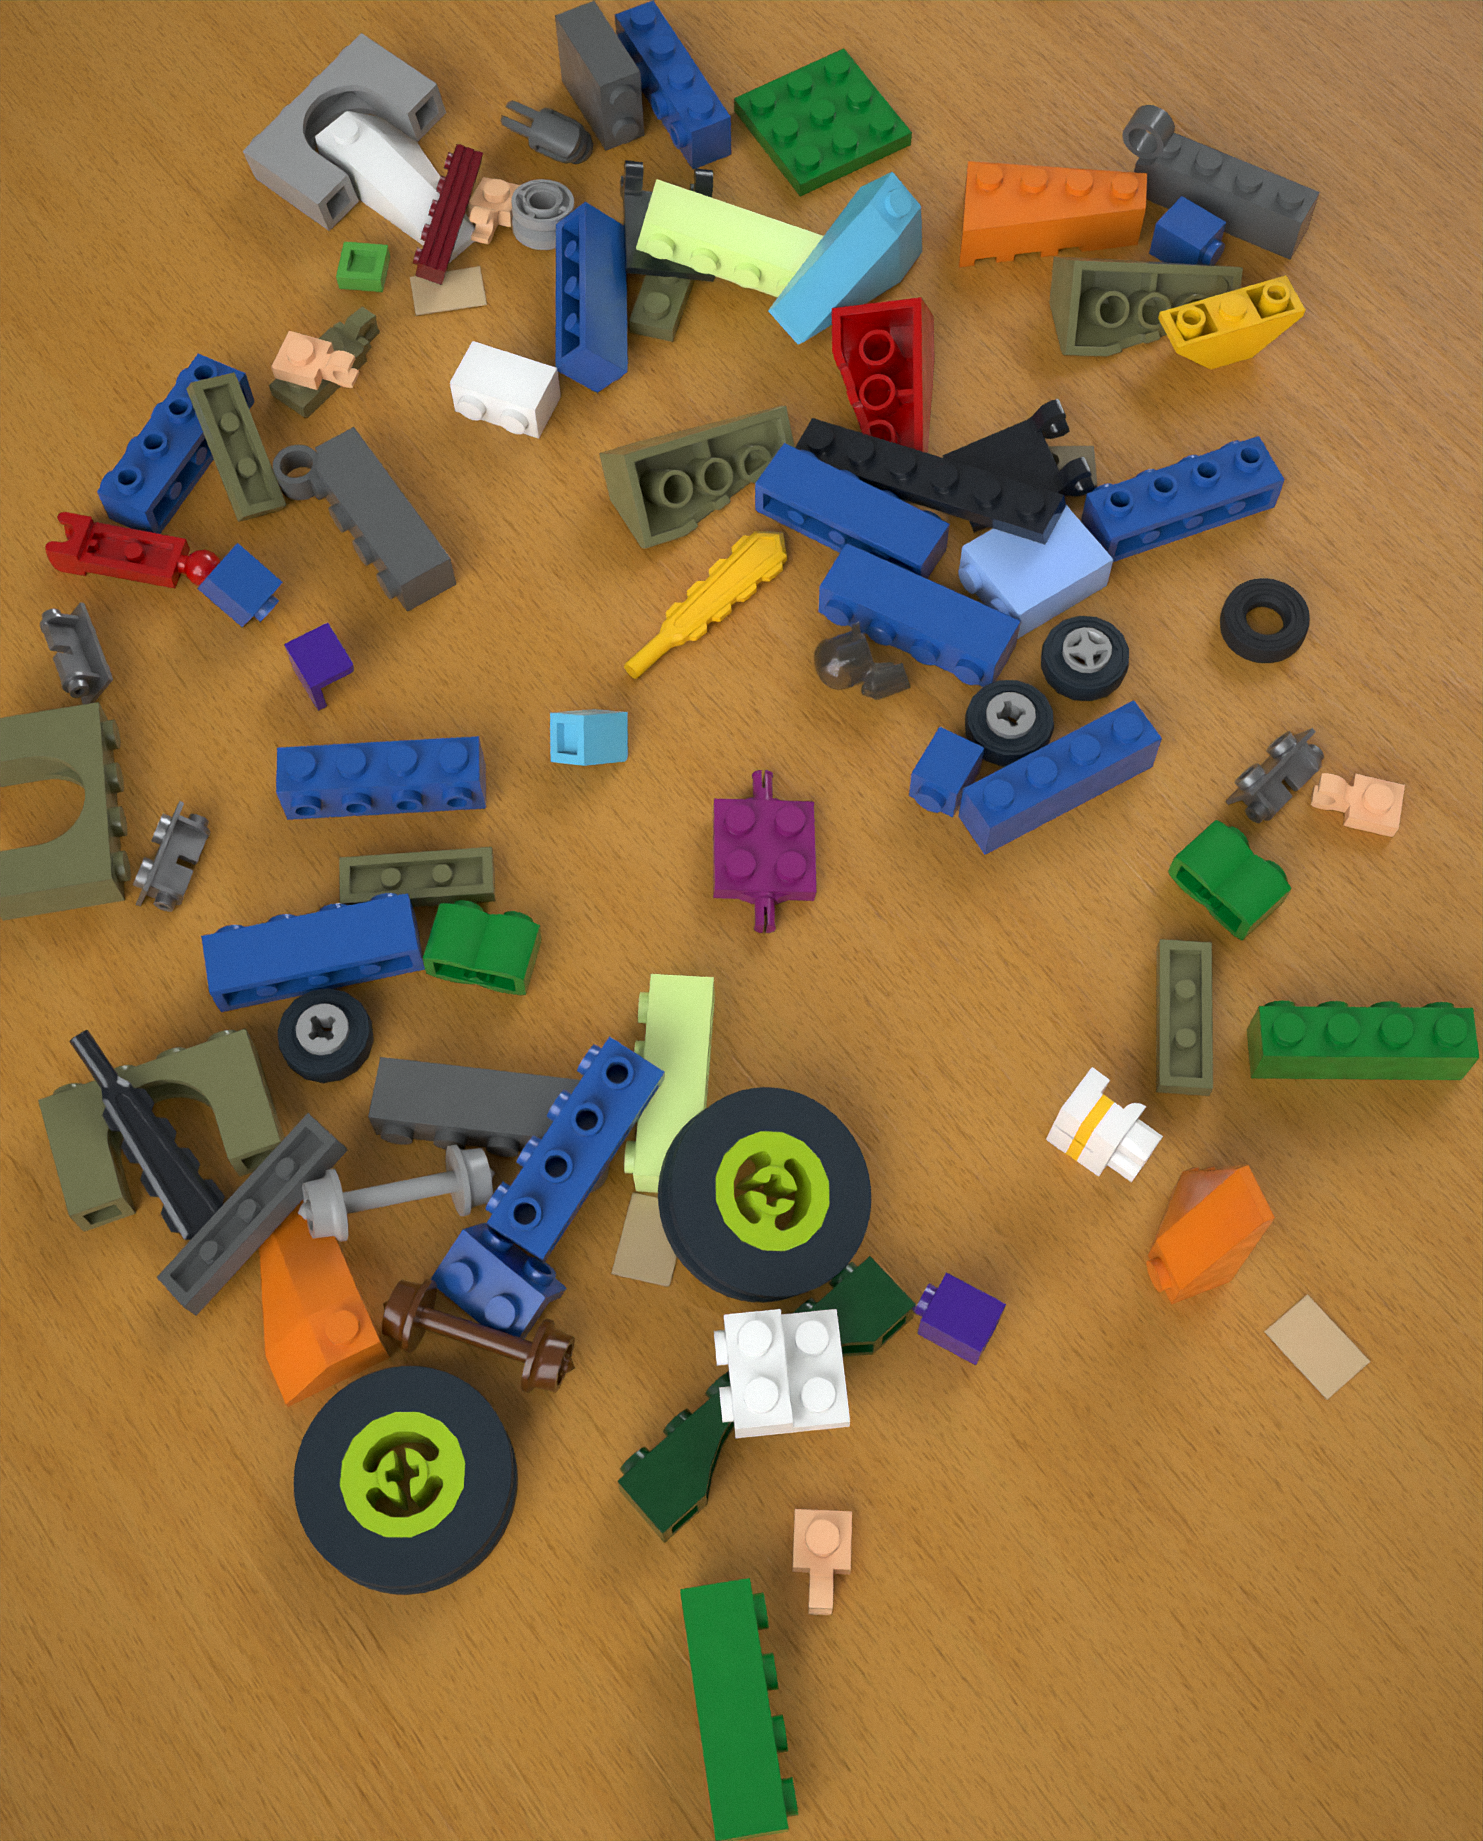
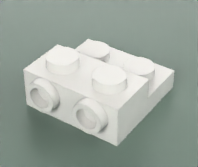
M781 1309L724 1315L725 1330L714 1331L717 1365L728 1364L730 1386L719 1387L722 1422L734 1421L735 1438L850 1427L837 1309L782 1315Z

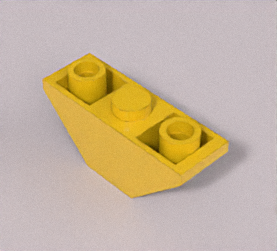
M1285 275L1159 312L1158 319L1177 354L1212 370L1254 357L1302 318L1306 309L1288 277Z

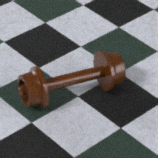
M430 1279L424 1281L423 1284L406 1280L399 1281L389 1300L383 1303L385 1313L382 1321V1333L401 1342L402 1349L405 1352L411 1353L415 1351L426 1330L525 1363L521 1379V1390L530 1393L534 1388L556 1393L565 1375L575 1369L571 1358L575 1338L555 1329L553 1320L547 1318L543 1320L533 1342L434 1309L437 1284Z

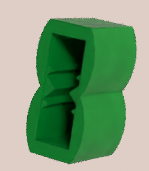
M1215 820L1174 857L1168 873L1186 894L1205 906L1216 921L1232 935L1243 941L1284 903L1292 888L1287 882L1288 879L1283 869L1275 862L1264 860L1255 855L1249 848L1248 839L1239 829L1233 826H1226L1222 822Z
M458 900L454 904L441 903L439 904L423 955L426 974L455 983L477 984L501 993L526 995L542 941L540 925L534 923L533 919L528 915L517 911H507L504 915L488 914L484 912L482 907L470 901Z

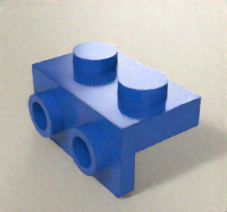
M486 1222L461 1231L430 1279L436 1282L437 1288L479 1324L523 1339L526 1338L548 1303L561 1298L566 1290V1287L555 1278L556 1272L549 1264L536 1257H529L513 1241L491 1228Z

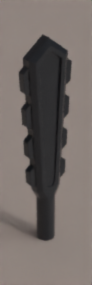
M89 1030L81 1032L69 1042L101 1088L102 1101L106 1106L102 1114L111 1131L122 1133L124 1140L121 1148L130 1163L140 1164L143 1173L140 1180L149 1196L160 1198L163 1203L160 1214L170 1231L180 1233L184 1240H191L223 1206L224 1194L213 1180L203 1179L198 1173L200 1163L191 1150L178 1147L174 1141L177 1132L167 1118L156 1117L153 1114L154 1101L146 1090L134 1088L130 1082L120 1078Z

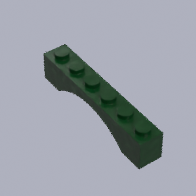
M869 1256L859 1266L854 1262L848 1263L839 1274L832 1278L829 1285L833 1289L819 1302L810 1298L793 1312L802 1313L837 1309L842 1357L873 1355L913 1319L916 1304L876 1261ZM729 1371L719 1377L708 1388L705 1395L709 1400L693 1414L689 1409L680 1412L664 1428L663 1433L667 1436L651 1451L646 1447H642L630 1456L620 1468V1471L624 1474L617 1481L620 1492L664 1543L708 1504L711 1480L722 1448L734 1429V1421L722 1422L719 1387L730 1386Z

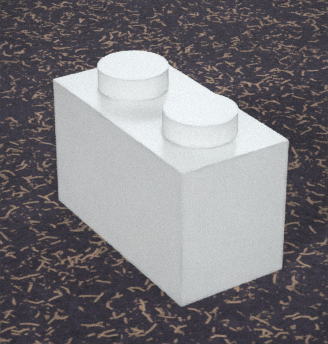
M472 341L450 381L456 412L471 420H483L501 426L511 433L526 434L538 439L561 397L556 367Z

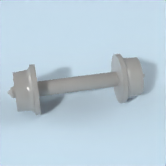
M457 1145L447 1146V1172L348 1192L342 1191L336 1170L328 1169L322 1178L303 1183V1204L298 1214L307 1220L312 1238L334 1236L339 1242L347 1241L348 1239L347 1214L451 1193L458 1214L460 1216L470 1215L473 1207L489 1202L493 1195L492 1179L495 1172L489 1168L488 1160L482 1148L461 1150Z

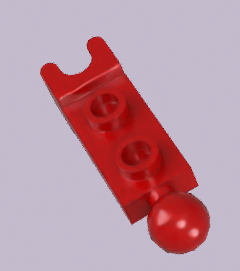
M61 512L57 516L59 523L64 525L68 541H49L45 546L48 560L60 572L86 576L87 572L174 589H176L181 574H186V577L193 584L200 586L221 562L214 552L207 549L196 550L189 554L190 547L184 538L98 522L94 523L91 516Z

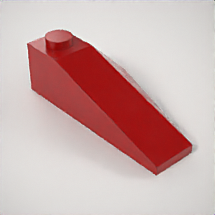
M922 297L832 308V354L847 390L846 393L850 405L854 409L861 433L928 453L935 353L934 316Z

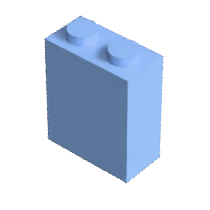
M1066 505L1045 545L994 528L962 546L958 575L964 588L971 594L976 593L986 606L1021 621L1017 638L1019 639L1106 587L1114 559Z

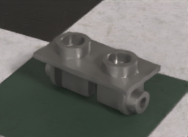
M80 602L70 615L61 613L59 609L45 611L42 614L40 629L44 633L49 650L57 651L53 660L61 679L62 689L70 693V696L73 698L81 697L83 705L94 703L113 681L85 604Z
M1312 728L1294 736L1289 731L1277 738L1266 749L1270 756L1261 765L1256 763L1249 767L1235 780V784L1239 788L1225 802L1229 805L1243 800L1248 806L1245 809L1246 815L1255 823L1271 820L1293 797L1281 781L1284 779L1293 791H1297L1321 769V760L1324 758L1322 750L1316 745H1308L1306 742L1316 731Z
M179 801L172 817L164 813L162 814L151 841L160 844L154 861L144 857L133 883V886L142 889L135 904L137 906H141L146 895L155 898L154 905L163 911L172 912L175 905L182 904L183 896L193 870L176 864L177 859L179 858L196 865L206 839L210 835V830L207 828L209 821L203 816L197 814H190L189 818L180 816L184 805L181 801Z

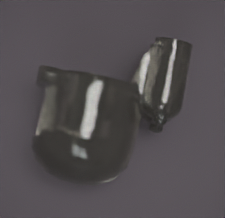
M860 621L851 624L852 631L828 640L825 638L815 648L814 665L816 673L820 680L829 688L843 690L864 683L861 693L875 700H880L911 688L903 663L894 665L892 662L874 663Z

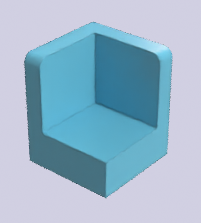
M599 709L550 712L551 762L582 766L625 762L628 758V712Z

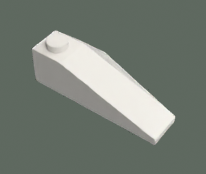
M344 112L315 136L319 154L348 174L359 200L418 243L424 245L425 241L420 240L425 223L430 225L433 218L428 216L432 200L438 201L440 193L436 192L440 175L418 143L385 119L368 114ZM466 214L464 215L450 262L474 242L471 241V235L475 227Z

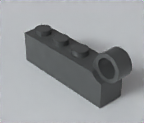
M1143 105L1135 111L1123 130L1122 138L1126 147L1139 157L1135 164L1134 172L1147 173L1146 200L1170 209L1183 196L1225 221V233L1287 259L1292 258L1309 228L1320 192L1174 133L1175 125L1172 118L1166 111L1157 106Z
M354 427L315 447L316 452L305 445H292L282 449L276 455L273 461V471L281 492L286 497L294 500H306L313 496H316L318 500L326 498L331 505L328 509L336 526L342 533L349 530L355 539L352 540V544L356 553L366 566L373 563L379 572L376 574L377 580L390 600L397 597L408 612L456 585L451 558ZM299 467L311 469L306 475L299 478L287 476L289 472Z
M380 1057L368 1118L376 1135H381L383 1140L390 1143L407 1145L411 1144L413 1139L434 1141V1145L442 1149H447V1146L457 1145L459 1149L464 1150L466 1145L486 1147L489 1153L497 1156L515 1157L519 1151L522 1152L533 1135L540 1139L543 1138L553 1123L551 1119L546 1117L551 1106L564 1089L572 1094L580 1080ZM609 1165L591 1192L596 1191L605 1183L609 1174Z

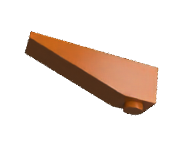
M1249 1165L1225 1166L1215 1170L1214 1166L1201 1170L1198 1167H1192L1181 1173L1174 1186L1148 1256L1150 1260L1146 1263L1148 1274L1154 1287L1159 1292L1165 1290L1171 1305L1231 1282L1275 1219Z
M303 1200L259 1247L265 1356L285 1404L288 1407L390 1358L340 1242L334 1236L312 1238L307 1220L298 1214Z

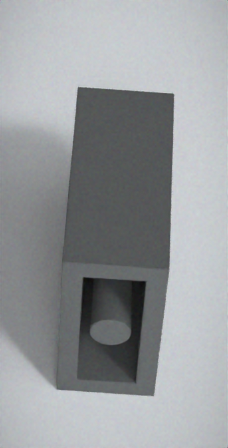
M592 1L555 15L562 82L605 151L644 136L640 70L596 2Z

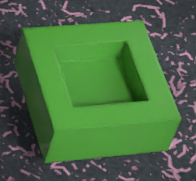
M344 242L336 275L339 289L383 292L390 262L388 245Z

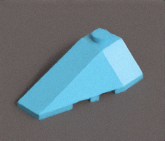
M893 172L859 188L768 310L797 344L805 342L832 325V308L866 304L900 283L922 253L921 205Z

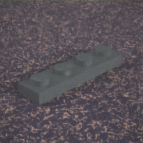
M307 1113L156 1278L185 1309L197 1316L303 1200V1183L322 1178L325 1175V1171L331 1169L348 1149Z

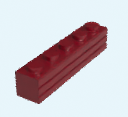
M456 144L454 154L448 152L444 164V169H447L448 172L446 177L440 176L436 189L440 196L438 201L432 200L428 216L433 218L430 225L425 223L420 240L425 241L423 248L417 247L412 264L417 265L415 276L440 285L443 284L481 166L483 152L475 151L461 144Z

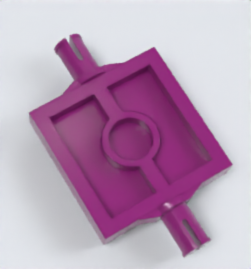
M762 770L752 773L753 797L748 799L714 798L712 808L713 898L740 899L754 904V930L758 933L763 932L764 915L766 919V933L776 930L775 905L788 900L814 901L817 893L814 802L782 801L773 798V773L768 770L764 772L763 787Z

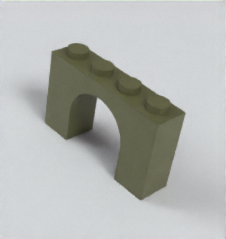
M99 702L0 718V787L60 779L73 782L85 789V801L82 812L74 825L63 835L44 844L0 851V917L3 921L125 901L124 881L131 880V869L126 851H121L120 837L127 836L126 816L122 806H118L117 793L124 791V780L119 763H114L113 751L120 749L121 741L116 721L114 719H107Z
M246 1028L239 1031L224 1030L215 1033L208 1038L207 1042L187 1049L182 1047L168 1049L160 1053L155 1060L138 1066L124 1065L114 1068L119 1077L130 1082L134 1088L145 1089L154 1103L170 1098H189L200 1101L213 1109L228 1160L239 1177L254 1172L284 1139L257 1048ZM94 1080L86 1084H67L56 1089L53 1095L39 1099L38 1102L69 1217L85 1232L136 1214L121 1159V1145L124 1137L119 1131H111L102 1116L106 1106L102 1101V1091L97 1082Z

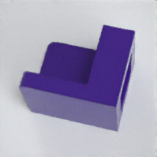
M327 622L284 644L292 668L317 710L319 711L327 707L321 688L354 672L353 662L329 623Z

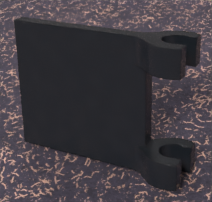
M625 160L624 176L620 178V196L623 200L625 273L714 282L715 275L699 273L691 267L667 259H658L649 253L636 249L652 192L642 190L643 162ZM695 168L694 184H690L689 190L712 198L713 170Z
M1059 399L1043 404L1029 419L943 455L945 459L1053 491L1064 496H1083L1095 489L1091 478L1092 474L1085 457H1079L1070 461L1059 471L1045 438H1059L1070 432L1065 420L1066 415ZM969 521L974 533L988 527Z

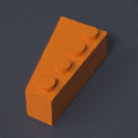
M968 161L963 202L959 267L975 266L976 259L995 257L996 263L1014 261L1016 254L1039 252L1040 257L1058 255V251L1072 247H1078L1081 252L1138 245L1146 210L1147 173Z

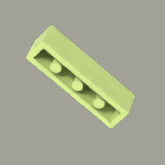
M656 179L636 249L649 253L658 259H667L691 267L699 273L712 274L734 282L741 287L752 288L779 297L823 236Z
M651 974L649 992H640L638 1023H646L645 1041L636 1040L634 1052L663 1070L665 1077L637 1121L636 1141L626 1142L624 1171L625 1173H633L635 1189L638 1192L658 1193L662 1163L673 1139L694 1116L707 1108L715 1003L714 977Z

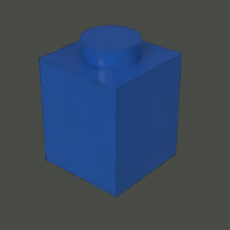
M1181 196L1157 221L1149 254L1167 263L1215 265L1225 248V244L1221 240L1226 222Z
M237 543L197 589L237 624L243 627L253 616L261 622L279 602L272 594L283 582Z
M939 727L912 771L909 796L914 798L922 808L930 812H942L950 817H954L961 804L963 788L973 784L980 773L984 747Z

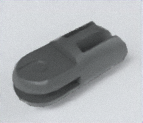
M513 100L506 104L505 107L533 121L530 128L501 115L500 120L501 124L507 127V129L528 138L529 146L532 150L565 164H580L587 161L591 156L593 150L591 135L575 119L547 107L538 112Z

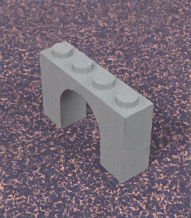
M362 33L349 46L342 49L339 56L320 75L314 77L309 86L289 105L285 106L280 114L260 134L256 135L243 150L255 179L328 231L359 200L348 174L315 151L317 144L315 136L344 112L350 111L381 117L418 142L446 114L438 86L435 82Z

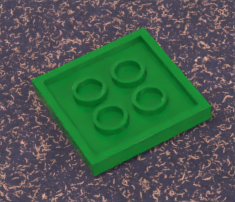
M844 48L734 98L735 113L800 197L911 145L912 132Z

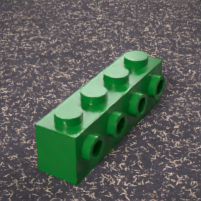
M1273 1001L1258 1007L1247 1028L1250 1076L1252 1079L1462 1080L1480 1058L1473 1008H1455L1454 1004L1449 1002H1434L1423 1007H1402L1400 1003L1385 1001L1375 1003L1370 1007H1349L1347 1003L1342 1001H1328L1316 1007L1296 1006L1291 1001Z
M750 1578L680 1589L715 1841H737L788 1832L787 1817L798 1816V1807L793 1777L781 1779L777 1754L789 1751L783 1714L771 1716L768 1691L778 1690L779 1686L773 1652L762 1654L758 1630L769 1628L764 1592L752 1594Z

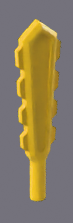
M754 531L750 536L743 535L731 547L732 554L727 559H719L709 569V577L705 581H696L687 590V599L683 603L675 602L665 612L666 620L662 623L660 632L624 664L626 672L632 678L637 679L671 648L683 645L688 640L697 641L707 633V625L712 621L720 622L731 613V606L735 602H745L757 592V585L760 582H770L783 571V564L787 561L783 532Z

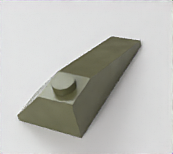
M1054 256L1049 304L1061 352L1063 355L1110 356L1122 352V349L1137 344H1147L1159 340L1160 337L1167 335L1158 319L1159 312L1240 289L1243 267Z
M778 406L638 441L601 452L599 455L610 500L640 547L646 549L688 535L698 527L697 523L714 510L722 509L730 503V498L749 483H756L784 443L794 448L795 446L787 407Z

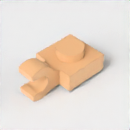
M482 178L468 203L470 222L476 223L475 230L471 235V241L489 244L498 225L512 226V195L521 185L508 183L501 179Z
M292 331L288 332L271 366L276 379L318 390L322 379L334 382L342 387L353 388L359 376V370L351 368L355 361L354 355L345 351H334L332 342Z
M1322 773L1319 786L1315 785L1313 787L1310 805L1319 809L1344 812L1343 826L1393 837L1399 829L1405 785L1360 774H1355L1350 784H1348L1340 776Z
M795 1509L793 1572L810 1573L808 1614L832 1615L833 1574L850 1575L851 1511Z

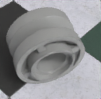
M539 179L526 182L519 186L512 195V227L514 236L520 243L532 249H555L556 224L574 211V197L566 186L556 181Z

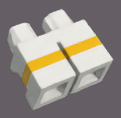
M1092 1067L1062 1106L1046 1140L1097 1176H1100L1108 1165L1132 1182L1163 1136L1139 1120L1146 1108L1145 1105L1132 1103L1123 1109L1105 1096L1103 1092L1110 1080Z

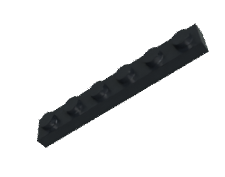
M815 418L811 419L795 447L798 450L811 452L820 461L839 470L850 471L859 480L879 490H888L902 500L1044 545L1066 507L1065 498L1062 494Z

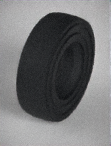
M1268 578L1249 580L1237 586L1225 600L1220 615V630L1228 647L1240 657L1256 663H1275L1289 658L1304 642L1310 623L1309 609L1304 598L1288 584ZM1256 607L1273 609L1282 618L1283 628L1271 635L1257 633L1248 625L1246 614Z

